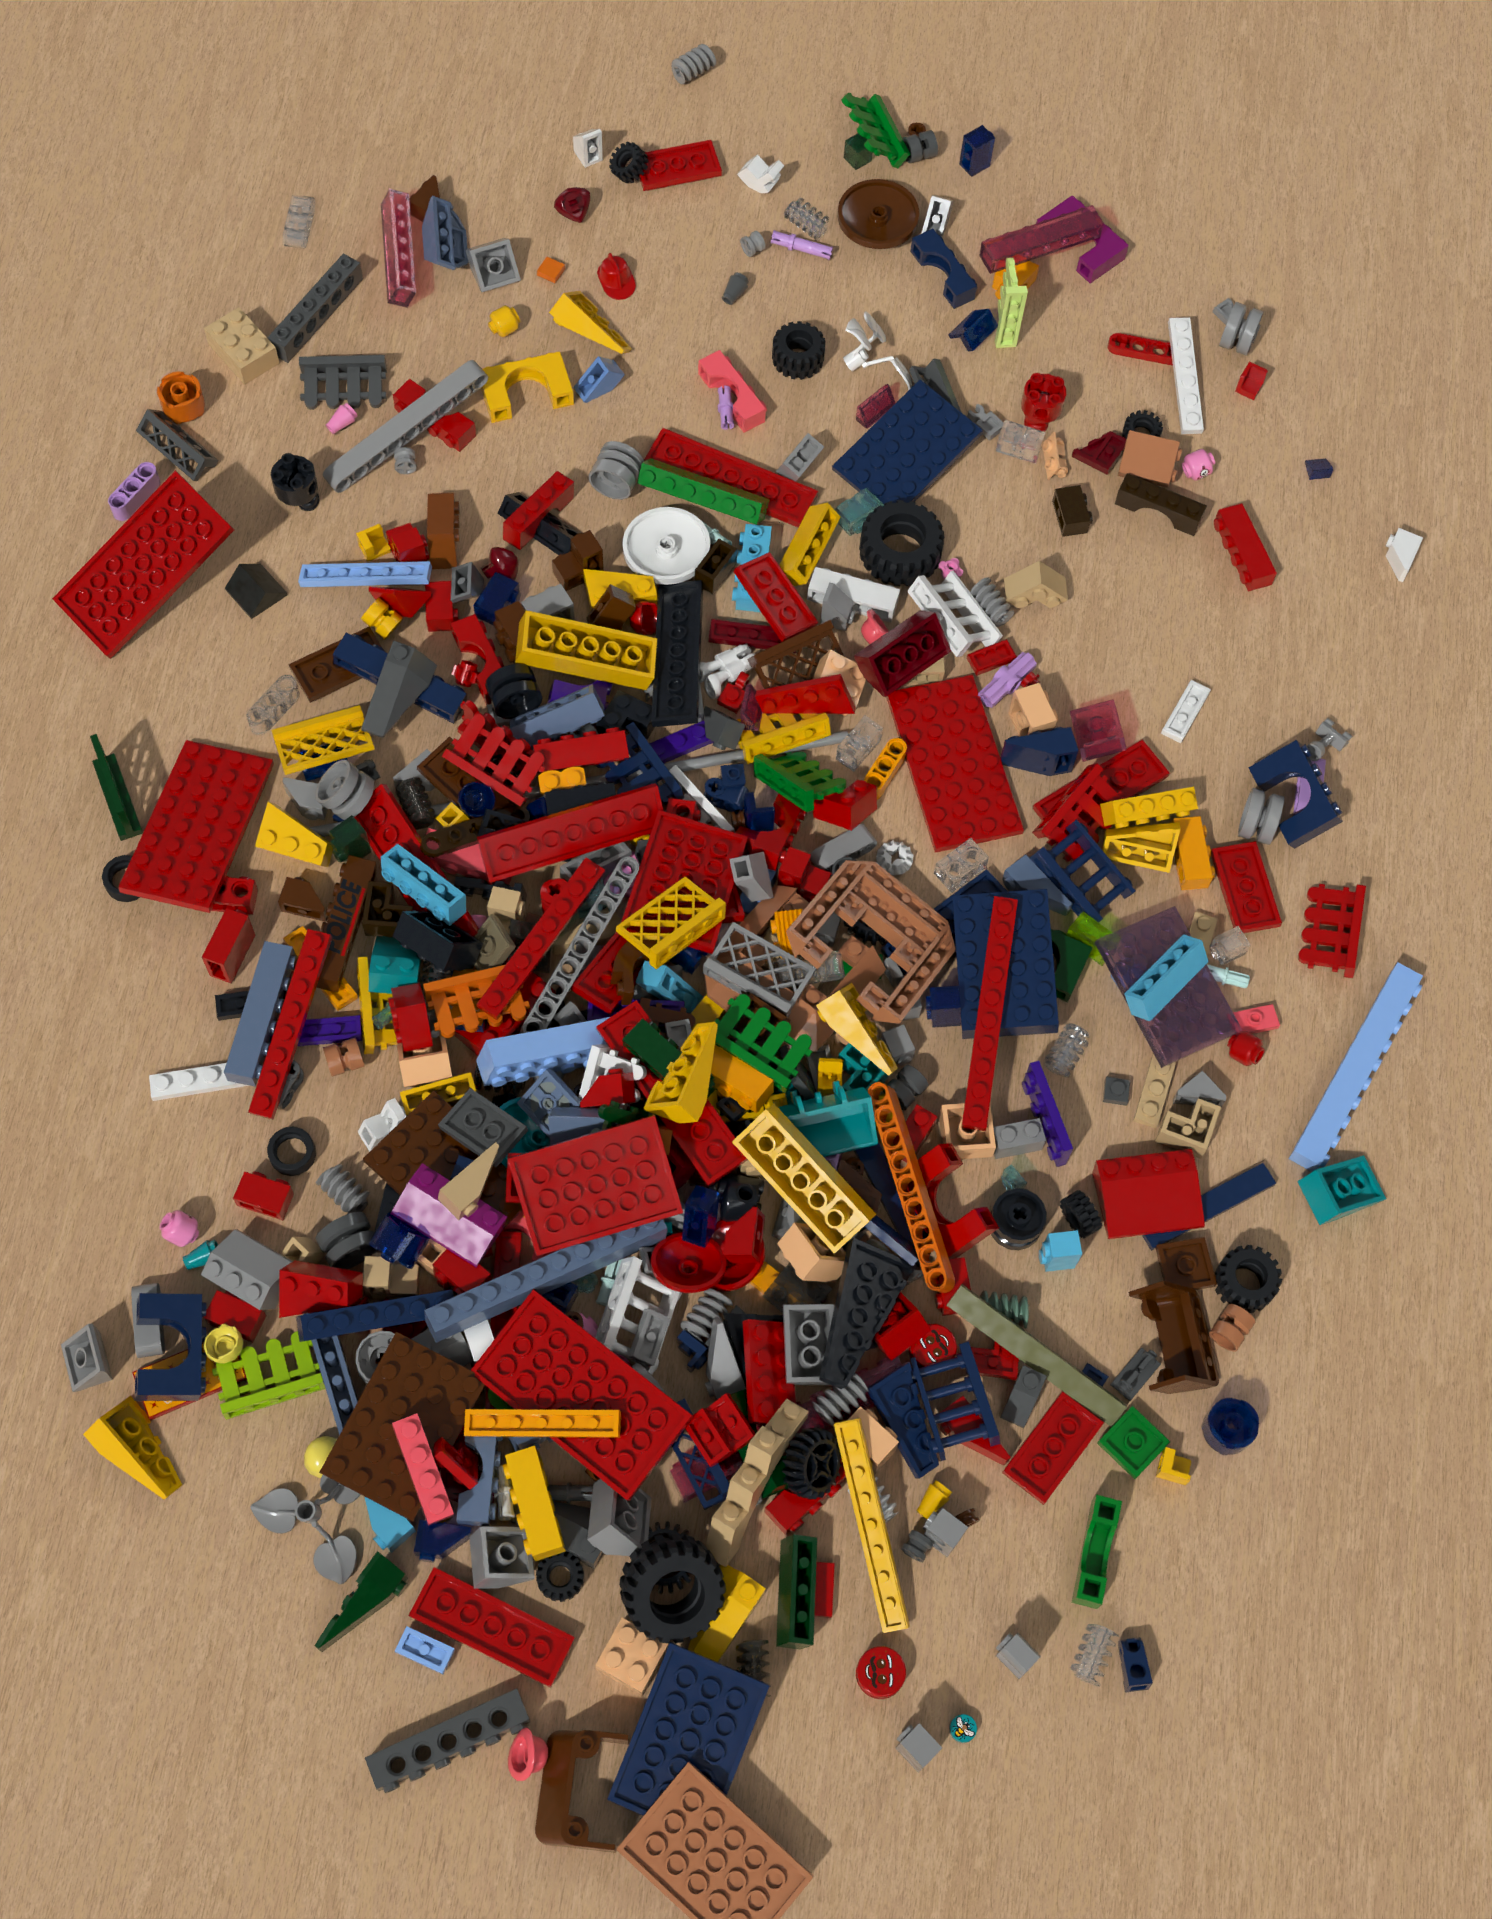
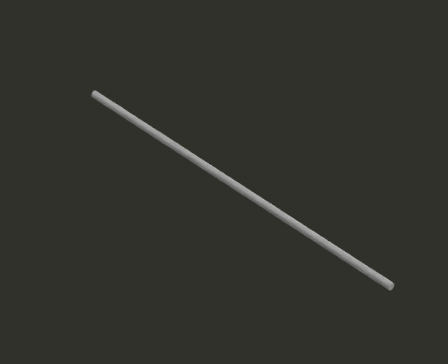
M848 731L831 733V736L779 754L849 742ZM742 749L664 763L668 770L676 765L684 772L745 760ZM639 769L625 779L629 782L642 774ZM606 774L587 777L586 786H594L601 782L608 783L605 778ZM539 786L532 787L531 793L526 791L524 794L528 800L545 797V795L540 794ZM451 802L404 810V813L410 821L435 817ZM354 820L309 827L322 837L360 830Z

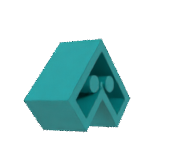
M850 1043L839 1053L838 1059L843 1060L842 1069L851 1075L843 1085L845 1091L864 1087L868 1092L869 1087L873 1083H884L889 1078V1075Z

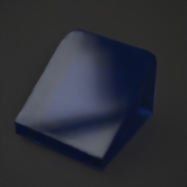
M1326 458L1305 460L1309 480L1331 477L1333 467Z
M544 797L538 798L526 807L530 815L529 821L548 816Z

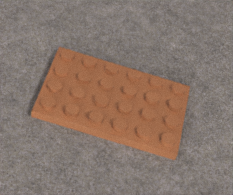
M690 1761L616 1849L690 1919H780L814 1877L812 1873Z

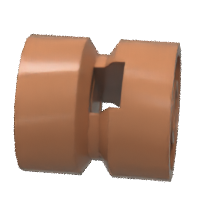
M356 1037L343 1041L341 1046L335 1043L323 1047L332 1077L345 1073L347 1068L353 1071L365 1067Z
M1228 1304L1220 1316L1221 1320L1215 1323L1209 1335L1221 1347L1236 1352L1245 1340L1244 1335H1248L1256 1321L1242 1307Z

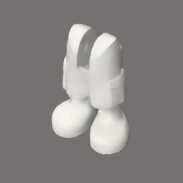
M747 644L738 645L732 650H725L715 655L714 661L700 662V683L704 682L706 693L711 699H716L721 695V684L727 680L732 683L737 680L740 672L746 673L753 668L747 659L754 656L755 653H751V648Z

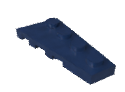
M905 1362L867 1388L868 1394L885 1425L897 1435L896 1439L899 1441L897 1447L916 1479H920L939 1466V1462L930 1444L931 1434L926 1428L924 1421L926 1417L924 1410L920 1407L916 1383H913L910 1362Z

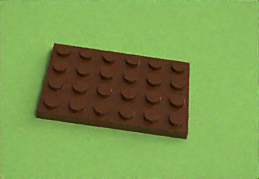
M433 1090L363 1158V1161L401 1196L407 1183L422 1163L450 1180L459 1155L472 1160L479 1156L439 1128L438 1124L452 1107ZM500 1163L496 1168L492 1166L480 1200L507 1216L505 1228L523 1209L521 1203L506 1202L507 1168Z
M396 1332L319 1473L413 1522L421 1504L392 1423L417 1413L432 1455H434V1443L441 1437L453 1447L465 1424V1409H473L485 1385L475 1377L473 1371ZM436 1463L438 1471H440L441 1467Z

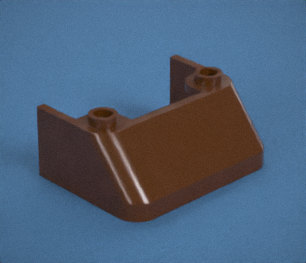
M1161 1281L1130 1291L1129 1297L1142 1300L1141 1310L1144 1316L1156 1322L1166 1368L1159 1371L1157 1383L1149 1385L1150 1391L1173 1394L1218 1386V1371L1202 1301L1198 1292L1193 1288L1167 1281Z
M558 1730L548 1737V1759L543 1768L535 1826L536 1837L541 1843L551 1846L615 1853V1844L588 1841V1824L581 1817L570 1816L569 1807L576 1758L589 1759L594 1757L599 1750L600 1741L628 1745L629 1735L593 1730Z

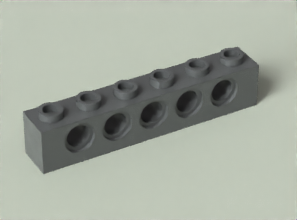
M343 253L267 337L276 347L278 358L289 363L363 280L360 262Z
M514 1689L365 1757L376 1790H384L385 1793H389L399 1788V1782L409 1778L410 1782L420 1779L426 1775L425 1770L434 1766L436 1770L451 1764V1758L458 1755L461 1758L470 1756L477 1752L475 1747L486 1743L487 1747L496 1744L502 1740L501 1735L510 1731L512 1735L519 1733L523 1728H526V1724L530 1723V1719L518 1689ZM498 1712H503L507 1715L506 1723L500 1727L495 1726L492 1722L493 1716ZM472 1724H480L482 1726V1732L477 1738H470L467 1734V1730ZM448 1735H453L457 1739L455 1747L450 1750L444 1749L442 1746L443 1739ZM422 1747H429L431 1749V1756L426 1761H419L417 1759V1752ZM398 1758L404 1759L406 1763L405 1769L400 1773H394L391 1768L393 1761Z

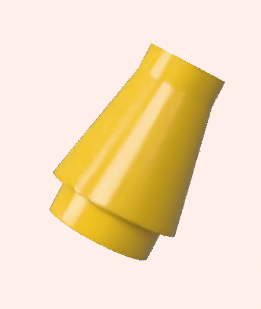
M935 1480L933 1484H929L916 1511L928 1520L934 1511L937 1512L950 1500L949 1496L952 1492Z

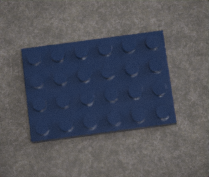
M919 380L832 465V470L876 507L880 505L884 507V503L890 501L896 503L897 500H904L905 503L915 502L983 434V430L923 381Z
M670 1642L607 1800L644 1816L689 1761L727 1795L770 1685Z

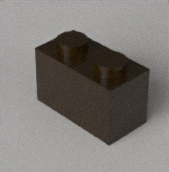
M1081 485L1055 489L1052 502L1062 537L1088 533L1093 518L1091 511L1087 509V496L1082 492Z
M718 539L695 569V581L702 580L703 589L714 594L736 565L737 548Z

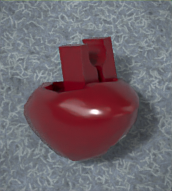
M580 187L567 188L556 198L554 208L562 216L582 223L589 208L590 192Z
M493 547L489 553L490 562L481 567L482 572L488 579L499 573L501 580L514 582L519 566L517 556L505 548Z

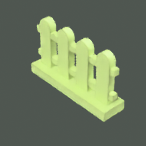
M1006 258V272H1003L1004 286L1000 287L1001 299H998L997 305L999 322L995 337L996 348L1017 346L1027 299V286H1018L1014 258Z

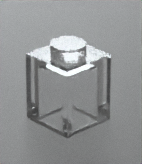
M1237 926L1214 937L1210 945V951L1212 956L1221 965H1224L1246 955L1251 945L1240 927Z

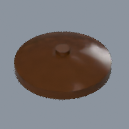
M871 179L859 182L846 190L839 201L837 217L841 230L853 242L872 249H889L905 243L912 237L918 227L920 211L915 197L905 187L889 180Z

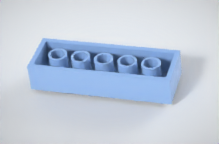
M610 1017L486 1040L476 1059L484 1086L492 1085L493 1087H499L509 1081L524 1082L530 1077H540L549 1068L554 1072L561 1071L563 1074L570 1073L576 1068L584 1067L586 1069L592 1045H607L596 1030V1026Z

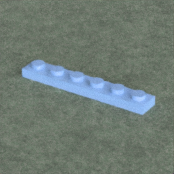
M430 561L302 564L298 582L300 587L429 584L432 565Z

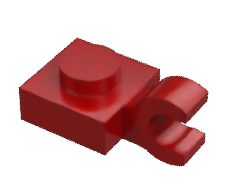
M743 671L740 672L735 685L730 683L726 685L717 699V704L737 714L748 697V692L744 691V689L749 684L748 678L750 675Z

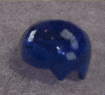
M471 782L461 788L458 793L457 802L465 814L472 817H481L484 815L485 809L492 810L494 808L496 797L490 786L480 782Z

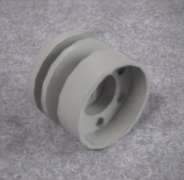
M617 441L607 442L602 446L597 461L590 471L589 482L594 489L606 497L620 500L626 499L630 496L636 484V479L639 477L641 464L644 460L641 454L627 444Z
M378 1331L369 1334L361 1341L356 1351L355 1362L359 1376L366 1384L371 1379L378 1366L376 1362L380 1361V1357L384 1355L395 1335L394 1333Z

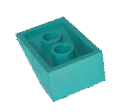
M376 936L369 968L368 992L392 994L391 988L419 983L422 959L417 956L418 953L400 945L401 942L393 937Z
M1364 1155L1316 1169L1297 1181L1319 1225L1338 1220L1386 1200Z

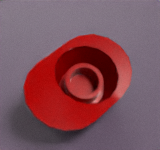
M609 253L608 257L602 261L598 268V278L603 290L609 297L616 300L627 299L634 293L636 288L634 277L624 258L613 256L612 253Z

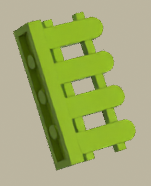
M298 1331L291 1335L292 1345L282 1347L278 1339H270L266 1343V1353L257 1355L253 1347L247 1346L241 1351L242 1360L233 1363L231 1361L225 1364L216 1363L217 1368L212 1369L214 1377L219 1375L223 1392L219 1393L218 1396L220 1401L225 1400V1403L220 1404L224 1418L226 1420L326 1389L322 1374H316L317 1371H320L318 1363H313L309 1348L313 1346L312 1341L299 1342ZM294 1352L298 1369L289 1372L285 1355ZM269 1360L273 1377L264 1379L260 1362ZM244 1368L248 1385L238 1387L234 1370ZM301 1376V1379L291 1382V1379ZM276 1385V1387L266 1390V1387ZM251 1393V1395L241 1397L242 1394Z

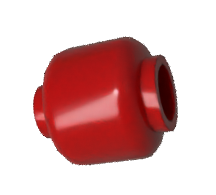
M1242 1031L1238 1035H1232L1227 1044L1230 1047V1057L1244 1066L1258 1064L1265 1052L1262 1040L1247 1031Z

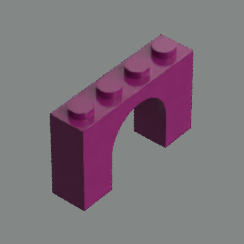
M1073 195L1037 219L1034 234L1048 246L1063 235L1071 232L1086 234L1094 240L1096 246L1079 257L1076 269L1090 284L1126 258L1129 247L1126 241L1114 233L1109 226L1105 225L1096 214L1088 210Z

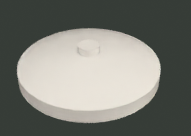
M659 507L640 514L628 525L623 536V554L627 565L636 575L653 576L655 584H677L694 577L695 569L710 550V536L704 523L694 514L675 507Z

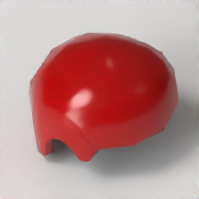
M648 601L636 602L635 612L629 617L631 628L638 634H654L657 623L656 603Z

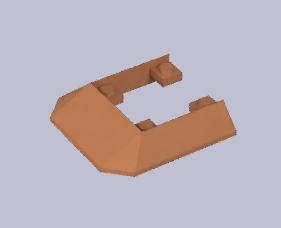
M846 860L791 924L786 933L794 957L796 958L798 955H801L818 969L833 951L815 936L819 929L833 913L837 914L851 927L860 918L896 948L889 958L907 971V973L890 995L870 981L856 1001L874 1015L871 1020L900 1024L956 950L949 922L876 862Z
M775 885L772 888L774 898L761 900L739 925L761 937L770 927V920H774V912L800 908L804 910L809 902L796 893L797 888ZM734 930L730 937L731 944L744 943V936ZM853 935L843 944L836 955L853 968L828 997L850 983L854 985L860 995L870 981L875 984L885 973L886 968L873 945L868 948ZM761 945L750 946L752 957L766 954L765 949ZM747 947L733 950L736 961L749 958ZM730 951L720 953L716 959L723 964L733 962ZM767 959L754 962L757 973L765 971L762 967L768 962ZM751 963L738 965L739 973L742 975L754 974ZM704 974L707 997L727 1012L730 1008L727 1002L730 998L735 1000L740 994ZM771 975L758 977L759 983L763 987L774 986ZM809 983L788 1017L791 1020L789 1036L797 1040L802 1034L809 1035L812 1040L809 1049L813 1051L812 1053H816L835 1030L827 1022L822 1021L817 1012L818 1008L816 1005L828 997ZM787 987L779 989L781 997L788 1001L794 996V993ZM786 1042L782 1044V1046L787 1045L790 1049L792 1047Z

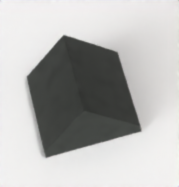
M239 564L225 587L229 595L251 619L288 595L261 564Z

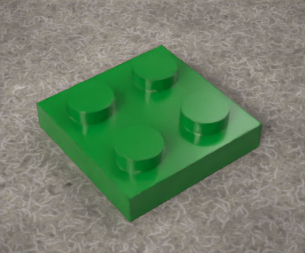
M1132 1406L1097 1444L1127 1473L1136 1479L1164 1450L1170 1441Z

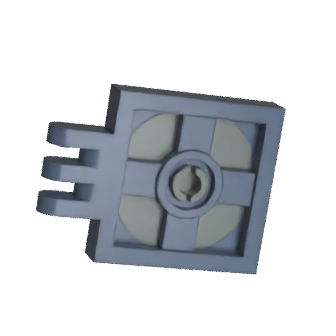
M549 1068L543 1072L517 1104L550 1138L548 1116L554 1107H580L581 1100Z

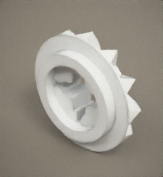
M892 840L889 843H883L880 849H878L876 860L877 864L891 875H900L911 868L913 854L910 847L904 845L903 841L899 843ZM898 851V857L900 859H896L893 862V864H891V855H894Z

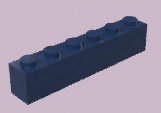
M346 632L333 653L334 664L377 685L388 653L380 646L370 645L362 637L356 634L350 635ZM434 675L429 687L418 696L414 704L454 724L462 711L460 704L463 701H467V693L457 685L451 686L445 683L441 677Z
M453 1290L296 1316L299 1342L424 1321V1310L453 1298Z

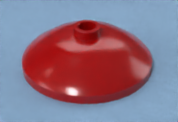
M720 1220L709 1226L702 1234L715 1240L721 1246L722 1241L725 1240L726 1230L737 1221L725 1222ZM762 1239L760 1263H730L726 1258L725 1274L712 1288L719 1291H732L750 1283L757 1276L764 1263V1240Z
M682 1232L666 1237L655 1246L651 1255V1269L656 1279L667 1288L683 1293H696L712 1288L723 1278L726 1271V1257L722 1254L721 1246L710 1237L694 1232Z

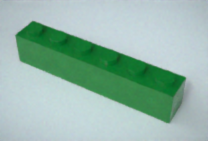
M651 458L642 462L637 484L756 525L765 519L770 501L768 498Z

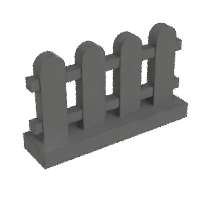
M385 355L299 357V366L302 373L300 374V380L304 381V394H300V400L304 401L306 407L310 410L317 408L319 400H326L327 406L330 409H336L340 404V400H347L348 404L353 409H356L361 405V399H369L370 406L373 408H379L382 405V399H386V392H382V379H386L387 373ZM326 380V393H318V381ZM339 380H347L346 393H339ZM361 380H369V392H361Z

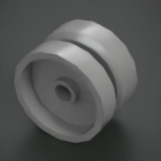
M1235 302L1219 346L1229 350L1232 348L1235 339L1238 338L1236 352L1247 356L1251 344H1254L1264 311L1253 308L1250 310L1246 320L1244 319L1247 310L1246 305Z
M340 760L334 763L322 776L317 785L315 799L325 808L331 809L341 819L349 820L358 815L369 802L374 790V780L363 771H358L357 767L349 761Z
M1252 788L1240 820L1238 836L1250 839L1258 827L1257 841L1270 845L1281 820L1284 796L1272 794L1268 797L1264 806L1265 792Z

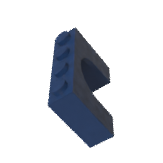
M1297 740L1248 767L1258 787L1264 792L1292 777H1301L1308 781L1311 796L1307 806L1298 814L1279 824V828L1288 845L1294 849L1343 822L1340 816L1343 812L1336 801L1333 802L1329 796L1333 794L1329 785L1326 782L1323 783L1319 777L1322 775L1320 768L1316 763L1312 764L1309 758L1312 756L1310 749L1306 744L1302 745Z
M139 1293L137 1298L136 1325H166L177 1329L187 1342L188 1354L183 1363L171 1369H138L135 1374L134 1401H198L201 1393H205L206 1378L201 1377V1368H205L206 1352H202V1343L205 1342L206 1327H202V1318L206 1316L207 1304L202 1302V1294Z

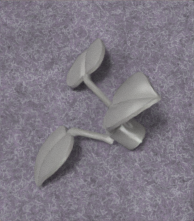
M322 1475L320 1488L329 1494L325 1498L316 1499L315 1502L309 1500L299 1502L297 1496L292 1491L281 1488L269 1492L251 1505V1510L256 1519L265 1528L274 1533L282 1534L291 1531L296 1523L295 1516L298 1520L311 1524L328 1541V1543L321 1544L314 1554V1566L318 1573L338 1584H344L350 1578L357 1560V1551L354 1543L347 1536H338L332 1540L331 1536L317 1521H319L322 1515L321 1504L330 1501L332 1498L339 1504H349L357 1500L360 1494Z

